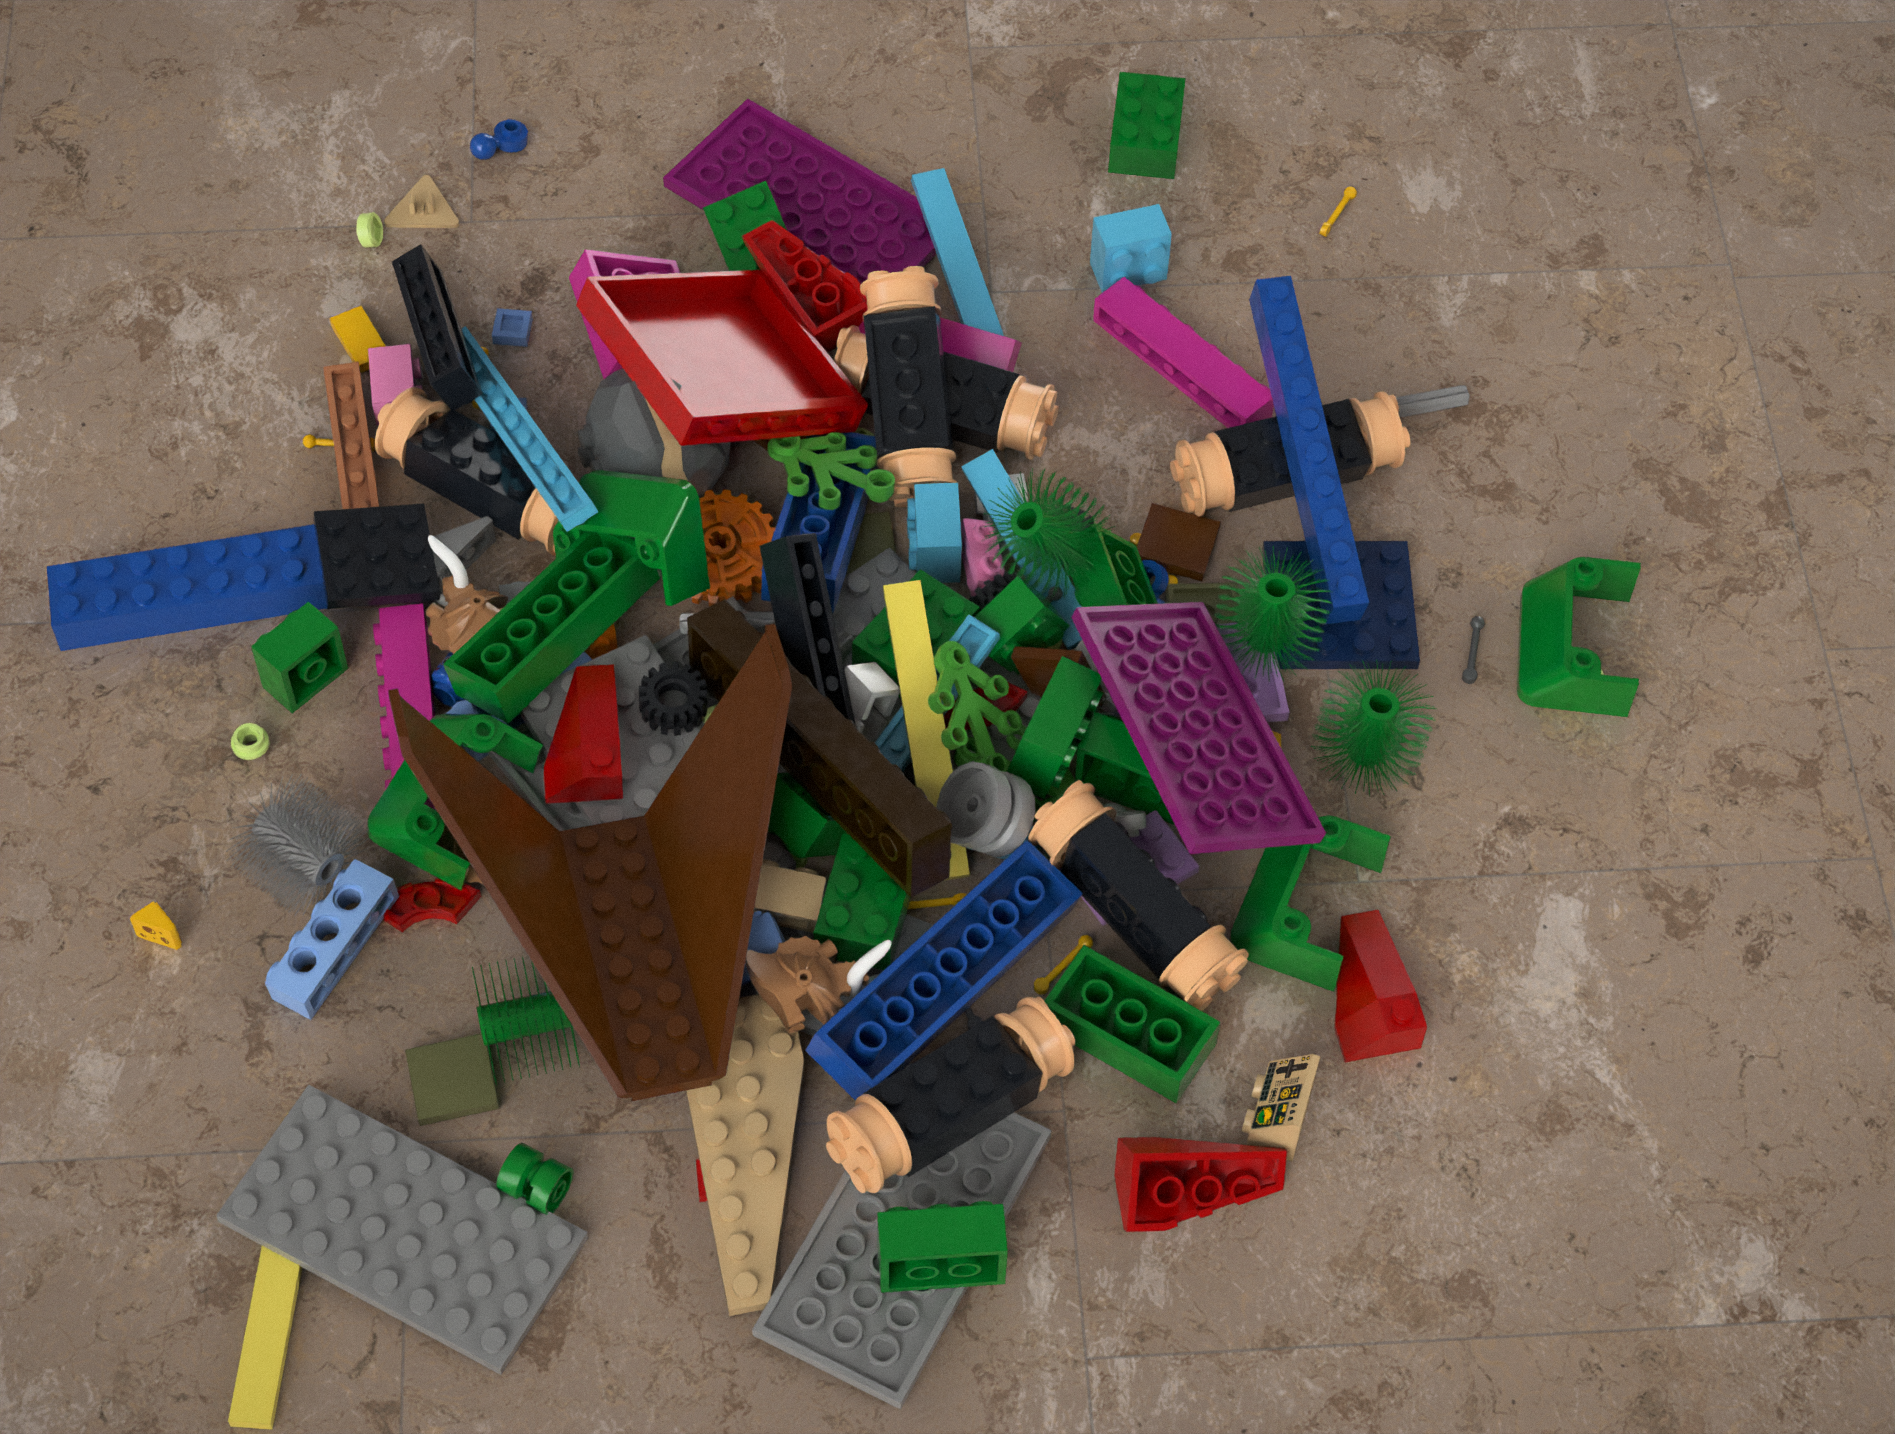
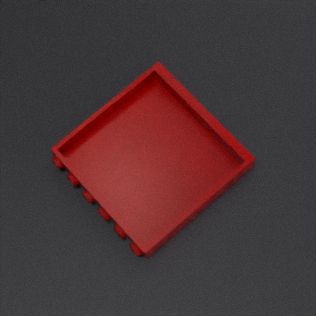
M762 270L590 276L585 281L576 306L631 380L635 381L639 391L681 446L823 435L831 432H856L868 407V403ZM672 380L682 385L680 390L677 388V386L674 384Z

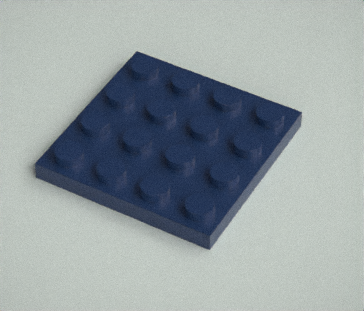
M1263 541L1262 554L1266 564L1268 559L1271 573L1272 567L1274 573V557L1275 569L1276 565H1278V556V573L1281 572L1285 554L1286 559L1282 574L1285 573L1289 562L1290 565L1291 563L1293 565L1289 571L1291 576L1298 569L1301 570L1293 577L1292 581L1313 572L1311 563L1308 564L1310 558L1306 541ZM1355 541L1369 599V604L1361 620L1327 625L1323 623L1318 624L1314 620L1303 621L1310 627L1318 628L1316 626H1319L1325 631L1324 633H1315L1309 629L1300 630L1309 637H1318L1320 639L1319 642L1318 640L1313 642L1307 638L1305 640L1304 638H1297L1303 644L1320 649V651H1310L1308 648L1305 649L1303 646L1301 648L1300 645L1296 646V644L1292 643L1291 645L1311 658L1309 660L1307 658L1304 659L1300 654L1298 656L1294 650L1292 652L1290 648H1288L1289 654L1307 669H1355V667L1356 669H1365V667L1366 669H1377V664L1378 669H1382V664L1383 669H1389V666L1390 669H1418L1420 656L1408 541ZM1265 565L1264 573H1265V569H1266V573H1268L1267 567H1266V565ZM1312 574L1302 579L1298 585H1301L1303 582L1306 584L1313 580L1314 575ZM1316 584L1307 585L1300 590L1312 591L1316 589ZM1318 592L1303 595L1319 600ZM1320 601L1305 603L1311 607L1314 606V608H1321ZM1320 611L1305 612L1318 619L1317 617L1323 618V613ZM1280 649L1282 657L1285 661L1287 658V664L1291 669H1303L1297 662L1295 664L1292 659L1290 661L1286 653L1284 656L1283 651ZM1277 653L1280 669H1287L1284 662L1282 665V662Z

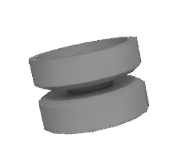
M972 761L959 766L949 775L941 788L936 808L939 811H944L951 820L953 827L951 843L971 848L985 855L1002 857L1015 851L1029 834L1035 815V797L1030 785L1021 777L1009 772L1000 771L998 768L985 763Z

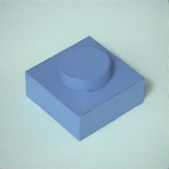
M497 308L492 331L493 344L527 347L533 321L532 311Z

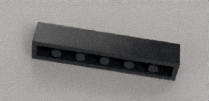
M816 533L785 536L760 545L776 629L784 654L801 675H806L810 679L813 687L821 695L828 697L833 702L835 708L846 719L852 720L856 725Z

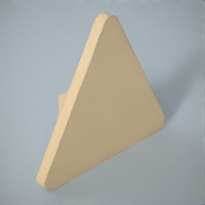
M429 175L422 176L384 219L386 227L457 228L459 226L458 218Z

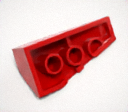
M773 220L742 236L743 242L760 270L763 271L826 352L837 347V338L843 327L847 329L851 325L859 327L863 322V314L867 311V299L860 292V282L849 272L843 273L831 264L830 259L822 254L818 256L805 247L802 240Z
M614 664L576 666L544 764L546 804L623 799Z
M1379 910L1341 916L1338 954L1344 957L1336 988L1337 1000L1334 1029L1344 1062L1421 1049L1427 1024L1415 988Z
M1162 1137L1118 1138L1114 1177L1123 1228L1126 1232L1166 1231L1178 1227V1222L1196 1216L1203 1218L1212 1215L1213 1210L1233 1203L1241 1205L1281 1191L1284 1188L1287 1150L1276 1147Z

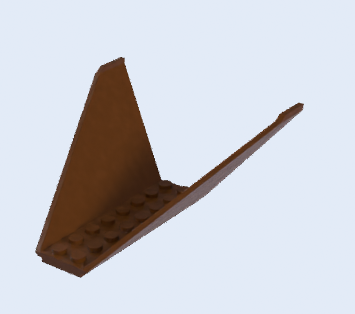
M775 623L765 625V633L644 816L559 831L405 701L399 695L398 688L388 690L403 758L619 1098H631V1101H637L711 1086L712 1081L723 1078L727 1073L792 691L789 667Z

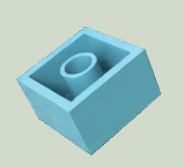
M1159 204L1093 218L1090 264L1102 293L1123 277L1134 285L1153 284L1158 281L1167 280L1172 234Z
M958 483L914 484V498H907L909 570H916L917 573L921 569L941 583H960L962 539Z

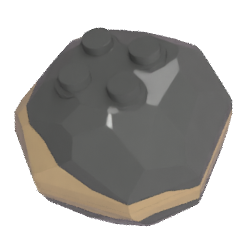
M623 368L615 371L600 382L586 415V424L583 425L584 429L578 430L581 447H578V454L584 468L590 467L591 471L605 470L687 480L695 487L699 498L704 497L705 492L714 487L723 474L725 467L729 466L730 442L681 446L639 391L635 381L631 380ZM672 380L674 384L677 386V388L680 390L682 385Z

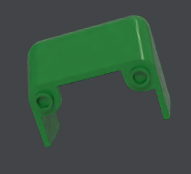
M595 470L580 478L578 483L591 499L598 513L566 532L558 520L553 530L556 558L585 531L634 537L640 560L650 568L661 569L667 606H673L710 589L699 496L695 487L690 482L683 479Z
M1577 557L1525 583L1520 597L1517 695L1522 702L1532 707L1628 717L1639 685V679L1602 675L1601 660L1594 651L1572 646L1573 596L1630 602L1641 569V563Z
M439 714L430 720L431 723L460 747L464 745L478 753L492 751L532 774L537 768L543 744L489 715ZM404 760L370 813L367 822V829H369L367 834L375 844L462 891L466 883L470 863L437 845L444 832V821L435 809L425 805L429 797Z
M1326 815L1318 817L1326 832L1320 843L1265 848L1231 929L1229 941L1237 950L1246 949L1249 953L1247 960L1334 992L1344 956L1307 943L1311 932L1309 918L1303 912L1288 907L1287 904L1310 848L1381 873L1391 836L1336 816Z

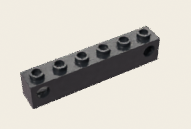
M420 244L393 260L392 265L429 383L453 412L461 406L471 403L483 393L443 272Z

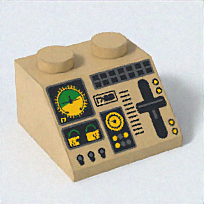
M1309 1054L1269 1061L1265 1076L1257 1074L1251 1096L1258 1099L1255 1110L1247 1109L1242 1127V1132L1249 1134L1247 1145L1285 1148L1287 1150L1286 1160L1293 1162L1320 1056Z

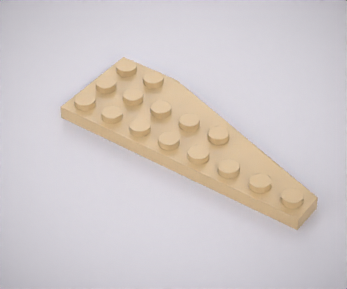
M759 994L739 998L726 1076L712 1081L711 1086L686 1090L729 1316L763 1310L773 1293L783 1210L804 1073V1058L798 1031L788 1034L777 1014Z

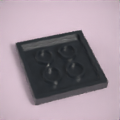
M424 503L314 511L313 521L327 609L435 601L440 599V588L433 550L428 542L430 532Z

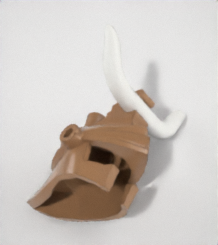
M429 535L428 542L432 550L448 566L452 576L443 578V594H440L439 600H435V602L446 607L442 608L438 604L432 603L426 611V615L430 617L428 634L432 636V643L436 644L440 650H449L454 654L506 606L508 597L488 589L476 591L474 584H469L466 569L457 555L437 538Z
M807 936L801 938L790 937L787 941L779 943L778 950L772 954L747 950L745 963L750 980L759 995L777 1014L787 1033L792 1034L805 1029V1025L802 1023L805 1021V1017L801 1013L807 1009L816 1019L826 1024L838 1013L840 1008L845 1006L844 1002L840 1000L841 996L855 997L879 974L869 977L867 972L885 956L891 947V940H885L878 944L857 962L853 960L851 963L845 961V963L838 962L834 964L829 958L837 954L838 951L831 940L828 939L820 945L818 940H812Z

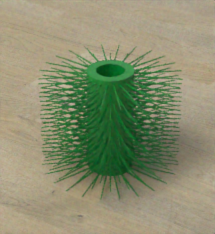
M1043 470L1042 475L1040 473V482L1038 477L1037 494L1035 492L1034 502L1030 472V502L1026 501L1022 482V486L1020 484L1022 493L1019 488L1018 490L1025 503L1022 504L1020 502L1021 498L1014 490L1017 497L1015 501L1020 506L1016 507L1013 503V506H1011L1006 501H1003L1014 509V512L997 504V506L1005 509V511L1012 515H1008L1010 517L1000 514L994 516L1010 518L1011 520H1001L1007 522H986L999 523L990 526H1011L994 527L1007 528L998 530L1001 532L994 533L995 535L1000 533L1010 534L1005 535L1006 537L1002 538V540L998 539L1000 541L996 542V544L993 543L992 548L1005 539H1012L1011 541H1006L1009 543L1001 548V551L997 552L998 554L995 555L996 557L992 561L994 562L1005 549L1015 544L1013 549L1010 550L1009 555L1003 560L1004 562L1000 565V569H1003L1007 560L1019 551L1017 558L1014 559L1016 560L1014 561L1015 563L1009 568V573L1013 574L1016 563L1026 556L1025 563H1023L1024 567H1020L1021 569L1017 576L1023 577L1024 570L1026 573V566L1034 561L1032 571L1024 579L1025 582L1029 583L1028 581L1031 582L1032 574L1034 577V571L1036 575V569L1038 571V568L1042 565L1040 576L1032 585L1033 588L1039 586L1040 578L1042 581V575L1045 573L1046 576V571L1050 567L1049 577L1041 592L1042 594L1043 592L1045 593L1044 590L1047 591L1046 587L1049 589L1048 582L1050 584L1051 576L1053 577L1056 567L1057 580L1054 591L1057 593L1056 586L1058 585L1059 588L1060 572L1062 574L1061 569L1064 564L1067 594V564L1071 565V575L1075 585V573L1077 575L1073 564L1075 565L1076 563L1077 566L1082 564L1090 573L1092 571L1095 574L1084 561H1087L1092 566L1095 565L1082 555L1101 563V561L1085 552H1091L1088 550L1095 552L1101 550L1086 548V546H1093L1087 544L1112 543H1097L1103 541L1091 542L1085 540L1104 539L1089 538L1103 536L1098 535L1105 533L1103 531L1087 533L1088 531H1095L1091 529L1101 527L1098 525L1103 524L1104 519L1090 528H1085L1089 522H1093L1091 520L1101 514L1100 510L1104 508L1102 506L1090 519H1084L1085 516H1088L1086 514L1089 513V509H1093L1092 507L1095 506L1093 504L1096 501L1095 497L1089 508L1079 516L1080 506L1087 501L1088 492L1083 494L1081 503L1076 508L1071 510V506L1075 502L1074 500L1077 499L1076 497L1079 496L1081 487L1077 488V490L1075 489V492L1073 491L1074 496L1071 494L1072 499L1063 505L1065 495L1074 486V483H1068L1067 488L1065 487V492L1063 488V495L1061 492V497L1056 500L1057 490L1066 480V477L1060 478L1061 481L1058 480L1057 488L1055 486L1054 491L1053 487V493L1051 492V495L1048 497L1049 486L1056 472L1052 473V476L1050 475L1051 480L1048 478L1049 485H1046V490H1044L1040 499V486L1044 475ZM1084 534H1093V535L1084 537Z
M1286 554L1280 573H1278L1279 556L1276 569L1274 557V573L1273 567L1272 573L1270 571L1268 559L1267 564L1265 559L1263 560L1264 568L1266 565L1268 570L1266 575L1262 566L1260 568L1258 563L1256 564L1262 573V578L1259 573L1256 574L1254 569L1252 570L1249 565L1247 566L1243 562L1242 564L1258 580L1231 567L1230 569L1242 574L1251 583L1224 575L1222 578L1233 580L1246 589L1230 588L1227 585L1219 586L1220 589H1230L1241 596L1232 598L1230 596L1226 597L1225 594L1220 595V598L1225 600L1231 599L1239 604V606L1230 607L1224 604H1217L1216 608L1221 610L1225 608L1234 611L1238 615L1224 616L1220 613L1218 615L1215 613L1214 616L1223 620H1232V622L1234 621L1237 624L1227 626L1215 625L1222 629L1232 628V630H1239V632L1221 636L1228 638L1227 636H1243L1238 641L1226 643L1229 646L1245 641L1240 648L1234 650L1235 652H1240L1241 648H1245L1244 652L1249 645L1251 646L1242 660L1251 650L1254 654L1252 656L1253 659L1254 657L1256 659L1260 652L1256 675L1262 653H1264L1265 666L1267 656L1269 677L1268 654L1270 655V668L1271 654L1274 666L1275 662L1277 664L1273 652H1275L1276 657L1278 653L1280 660L1282 659L1285 665L1288 663L1282 657L1280 649L1300 665L1301 663L1293 658L1284 646L1287 649L1290 648L1292 652L1294 650L1296 653L1298 652L1305 658L1310 659L1311 657L1301 653L1291 644L1300 645L1301 648L1305 646L1313 651H1320V649L1303 644L1297 638H1304V640L1309 638L1311 641L1317 642L1318 640L1319 642L1320 639L1318 637H1309L1300 630L1311 629L1318 633L1325 632L1321 627H1310L1303 621L1316 620V623L1325 624L1326 619L1321 617L1316 619L1305 612L1320 611L1327 615L1329 611L1323 608L1316 609L1314 606L1311 607L1305 603L1320 601L1331 604V602L1303 595L1331 591H1324L1322 589L1316 591L1300 590L1307 585L1325 582L1323 580H1316L1317 582L1313 581L1309 584H1304L1305 582H1303L1301 585L1295 586V583L1300 580L1302 581V579L1310 575L1301 576L1298 580L1292 581L1293 577L1301 570L1296 571L1291 576V574H1288L1291 570L1290 567L1288 571L1286 569L1285 573L1282 574Z
M1378 664V688L1375 681V669V688L1371 672L1370 677L1367 672L1372 689L1369 688L1368 679L1367 687L1365 680L1363 682L1360 674L1356 673L1358 676L1357 680L1359 678L1363 683L1364 691L1362 688H1359L1357 683L1355 684L1353 680L1351 681L1345 675L1344 677L1360 691L1361 695L1357 693V690L1355 693L1353 689L1351 691L1350 688L1348 689L1340 682H1336L1335 684L1348 690L1352 697L1354 696L1355 698L1329 690L1328 693L1341 696L1349 704H1341L1338 700L1336 702L1332 699H1327L1326 703H1323L1337 704L1346 712H1337L1335 708L1331 710L1324 707L1320 710H1325V712H1322L1323 714H1337L1343 720L1334 721L1323 715L1318 721L1324 720L1325 722L1320 723L1331 724L1330 722H1332L1341 729L1331 730L1320 725L1316 730L1335 733L1341 737L1326 738L1319 736L1315 740L1334 741L1342 744L1339 746L1333 745V747L1311 746L1326 750L1347 749L1344 752L1341 751L1338 754H1330L1323 757L1333 758L1337 756L1336 758L1341 755L1344 757L1348 753L1346 758L1340 761L1337 760L1334 764L1338 765L1341 763L1340 765L1348 760L1349 763L1342 767L1338 772L1340 773L1344 768H1346L1345 771H1348L1354 762L1353 766L1355 765L1352 772H1355L1352 781L1361 765L1357 787L1364 766V787L1365 777L1367 783L1366 768L1368 786L1370 769L1371 782L1372 769L1376 782L1375 765L1377 766L1378 775L1379 767L1382 777H1387L1383 771L1382 763L1385 769L1387 767L1389 772L1391 771L1393 775L1395 774L1399 778L1400 776L1392 770V767L1390 768L1387 765L1386 760L1389 764L1391 762L1393 766L1395 764L1397 768H1402L1406 773H1410L1411 771L1397 764L1394 757L1402 759L1405 763L1416 765L1418 762L1403 758L1398 754V751H1401V753L1406 751L1408 754H1413L1414 758L1422 751L1407 750L1400 743H1411L1414 747L1421 749L1426 744L1420 745V743L1423 742L1422 740L1428 734L1412 732L1405 726H1419L1429 731L1432 727H1427L1429 726L1428 724L1412 722L1409 719L1410 717H1421L1432 720L1434 717L1428 718L1426 716L1431 715L1421 714L1423 716L1404 711L1415 708L1437 709L1421 705L1415 707L1400 706L1403 703L1406 704L1409 701L1424 698L1414 697L1410 699L1411 697L1399 702L1400 697L1413 692L1411 690L1406 692L1408 690L1406 689L1396 697L1397 692L1399 691L1400 693L1411 680L1400 689L1398 685L1393 692V690L1391 691L1394 684L1391 685L1395 677L1393 675L1388 688L1385 689L1389 674L1388 670L1384 686L1381 688L1382 672L1380 682ZM1413 734L1418 738L1416 740L1421 741H1409L1403 735Z
M523 956L522 960L529 996L523 997L515 963L521 997L514 998L508 971L513 999L506 1000L500 974L505 1001L498 1002L490 968L496 1003L489 1004L482 971L488 1004L482 1006L472 966L479 1006L476 1009L484 1046L488 1045L496 1085L497 1082L489 1045L496 1044L503 1074L498 1043L501 1042L505 1043L512 1076L506 1041L513 1040L519 1067L514 1040L521 1038L528 1069L523 1038L529 1037L537 1070L531 1036L538 1035L545 1067L539 1034L546 1033L555 1072L548 1032L554 1031L563 1070L556 1031H563L571 1067L565 1029L571 1028L580 1067L571 1022L552 992L548 991L545 981L546 992L539 993L533 962L532 967L538 994L531 995Z

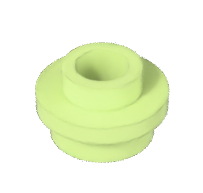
M246 723L239 726L231 738V747L234 754L245 760L261 757L266 753L270 744L267 732L254 723ZM249 742H256L252 745H246Z

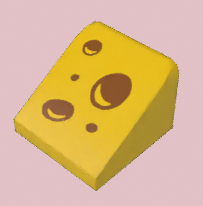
M151 902L130 917L133 929L138 937L176 950L182 947V941L175 924L157 902Z

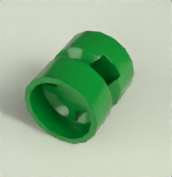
M521 1142L514 1147L505 1159L497 1177L496 1186L498 1190L514 1199L526 1197V1204L547 1215L548 1211L554 1213L564 1200L572 1183L574 1172L573 1168L553 1158L544 1161V1154Z

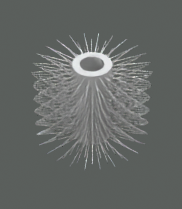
M271 783L270 806L265 807L263 801L262 806L264 810L259 812L260 814L257 818L243 816L255 819L254 824L239 826L252 827V829L238 836L250 831L252 833L245 835L246 838H251L241 845L247 848L239 854L240 856L236 861L240 860L239 858L248 848L251 849L244 855L243 862L255 850L254 854L251 855L252 857L246 862L248 864L245 868L246 872L249 870L246 878L258 868L255 873L256 876L258 874L262 878L267 876L265 879L269 878L268 882L270 881L271 884L268 887L270 889L276 887L275 890L277 891L280 888V893L283 890L285 896L280 898V900L282 898L284 900L282 904L286 900L288 901L299 887L300 889L293 899L291 898L287 904L292 903L294 899L296 900L297 896L301 893L300 899L295 904L297 906L301 898L303 897L304 899V895L309 890L304 900L306 903L308 896L312 892V897L308 903L309 906L313 896L315 899L318 886H320L316 903L321 887H323L325 900L326 884L330 882L333 889L332 880L337 877L336 875L341 871L342 866L351 864V862H344V860L356 855L353 854L344 858L345 855L351 854L352 850L349 852L345 851L357 843L356 841L359 838L353 840L354 842L348 847L346 846L351 843L352 838L348 841L346 839L361 821L357 825L355 824L352 830H349L350 833L342 839L343 835L347 833L346 830L353 824L350 821L347 823L345 820L340 828L341 821L344 819L342 817L339 820L340 816L338 817L337 814L340 811L337 809L330 813L335 807L337 808L336 805L327 812L330 806L324 805L325 802L323 800L316 811L317 805L320 802L318 800L315 803L319 793L314 791V796L311 797L312 792L308 796H306L308 794L306 792L303 796L307 789L304 787L294 799L293 796H295L299 788L297 787L293 793L291 786L284 800L285 790L283 794L281 790L278 804H276L278 793L273 804ZM292 790L291 797L287 800V797ZM302 794L300 801L296 803L297 798ZM312 798L310 804L306 805V803ZM314 802L312 809L307 812L308 808H310L309 806ZM335 812V813H336V814H335L336 816H335L333 822H330V819H332V818L334 817V816H333V815H334L333 813ZM347 825L345 831H342L343 833H341V829ZM257 857L256 860H254V861L250 864L251 860H252L253 858Z

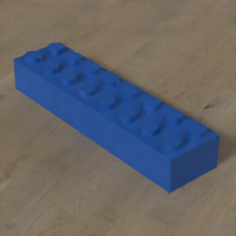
M314 524L47 566L51 627L60 651L288 615L290 612L301 608L308 601L318 610L327 609Z
M1026 840L814 1034L805 1051L856 1101L864 1092L903 1070L1072 911L1083 893Z

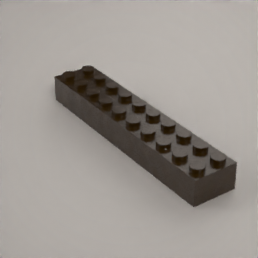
M726 600L687 617L689 665L692 666V673L696 670L701 673V680L705 679L708 692L718 702L763 636L762 632H758L747 621L741 611H736ZM785 655L792 682V691L779 764L911 898L948 879L951 859V832L953 829L948 815L944 811H939L927 799L923 790L915 787L896 764H891L881 754L878 746L872 741L869 742L858 731L854 722L846 719L835 708L833 702L828 697L821 695L813 687L810 679L806 675H801L791 665Z

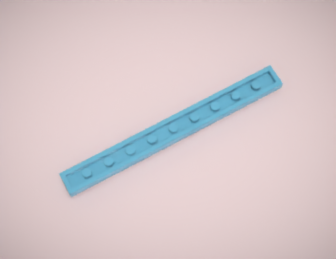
M466 326L463 327L462 332L483 393L474 399L566 532L583 524L588 518L598 513L595 505Z

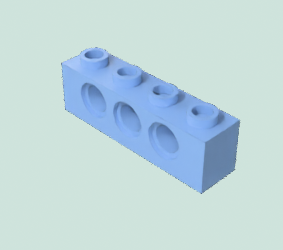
M356 859L351 862L347 869L339 872L334 881L333 889L325 900L322 899L315 905L311 919L304 929L294 934L289 943V949L281 961L275 962L270 967L265 985L272 1000L312 1020L381 923L386 910H390L398 899L399 894L393 878ZM351 903H359V905L356 908L351 910H345V907ZM328 934H337L332 940H322ZM306 965H315L308 972H299Z

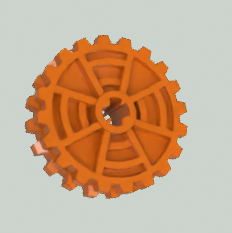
M723 489L721 495H715L713 490H707L704 497L699 498L710 589L692 596V602L699 604L702 600L708 601L710 607L733 596L736 600L741 599L747 603L752 600L751 593L754 591L761 594L763 561L759 546L772 540L775 527H770L773 524V517L770 513L762 514L763 505L758 501L752 504L749 503L748 495L741 493L738 497H734L731 495V490Z

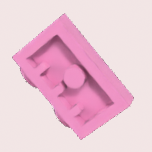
M964 518L961 521L963 537L961 558L971 596H976L974 591L978 587L982 589L986 586L984 582L988 579L992 582L997 574H1001L1003 577L1005 568L1000 569L1001 562L1003 561L1001 554L994 562L992 561L993 557L997 555L995 553L1000 551L999 544L990 550L988 549L993 546L991 544L998 542L995 541L997 540L996 535L992 537L987 536L996 533L991 532L995 531L994 526H990L993 523H986L991 521Z

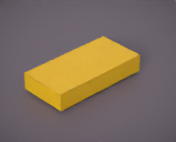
M358 306L329 318L331 327L352 362H359L361 373L369 370L368 348L386 347L363 307Z

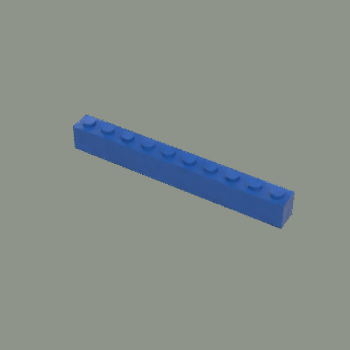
M1290 275L1257 279L1249 302L1312 571H1314L1313 573H1315L1313 575L1316 578L1315 582L1318 579L1325 581L1315 584L1316 588H1318L1317 590L1331 591L1318 592L1320 599L1331 602V604L1320 602L1321 608L1329 611L1327 615L1323 613V618L1326 619L1325 625L1361 620L1369 604V599L1292 278Z

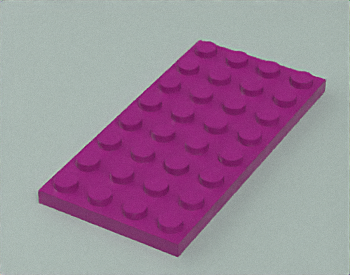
M750 99L745 100L663 177L665 188L702 210L703 207L766 181L787 231L802 240L804 246L818 256L822 254L830 259L831 264L843 273L849 272L856 277L860 284L868 279L870 272L887 271L892 273L902 272L904 268L910 266L924 267L936 255L916 196Z
M1203 602L1076 607L1071 618L1189 854L1321 842L1326 832Z

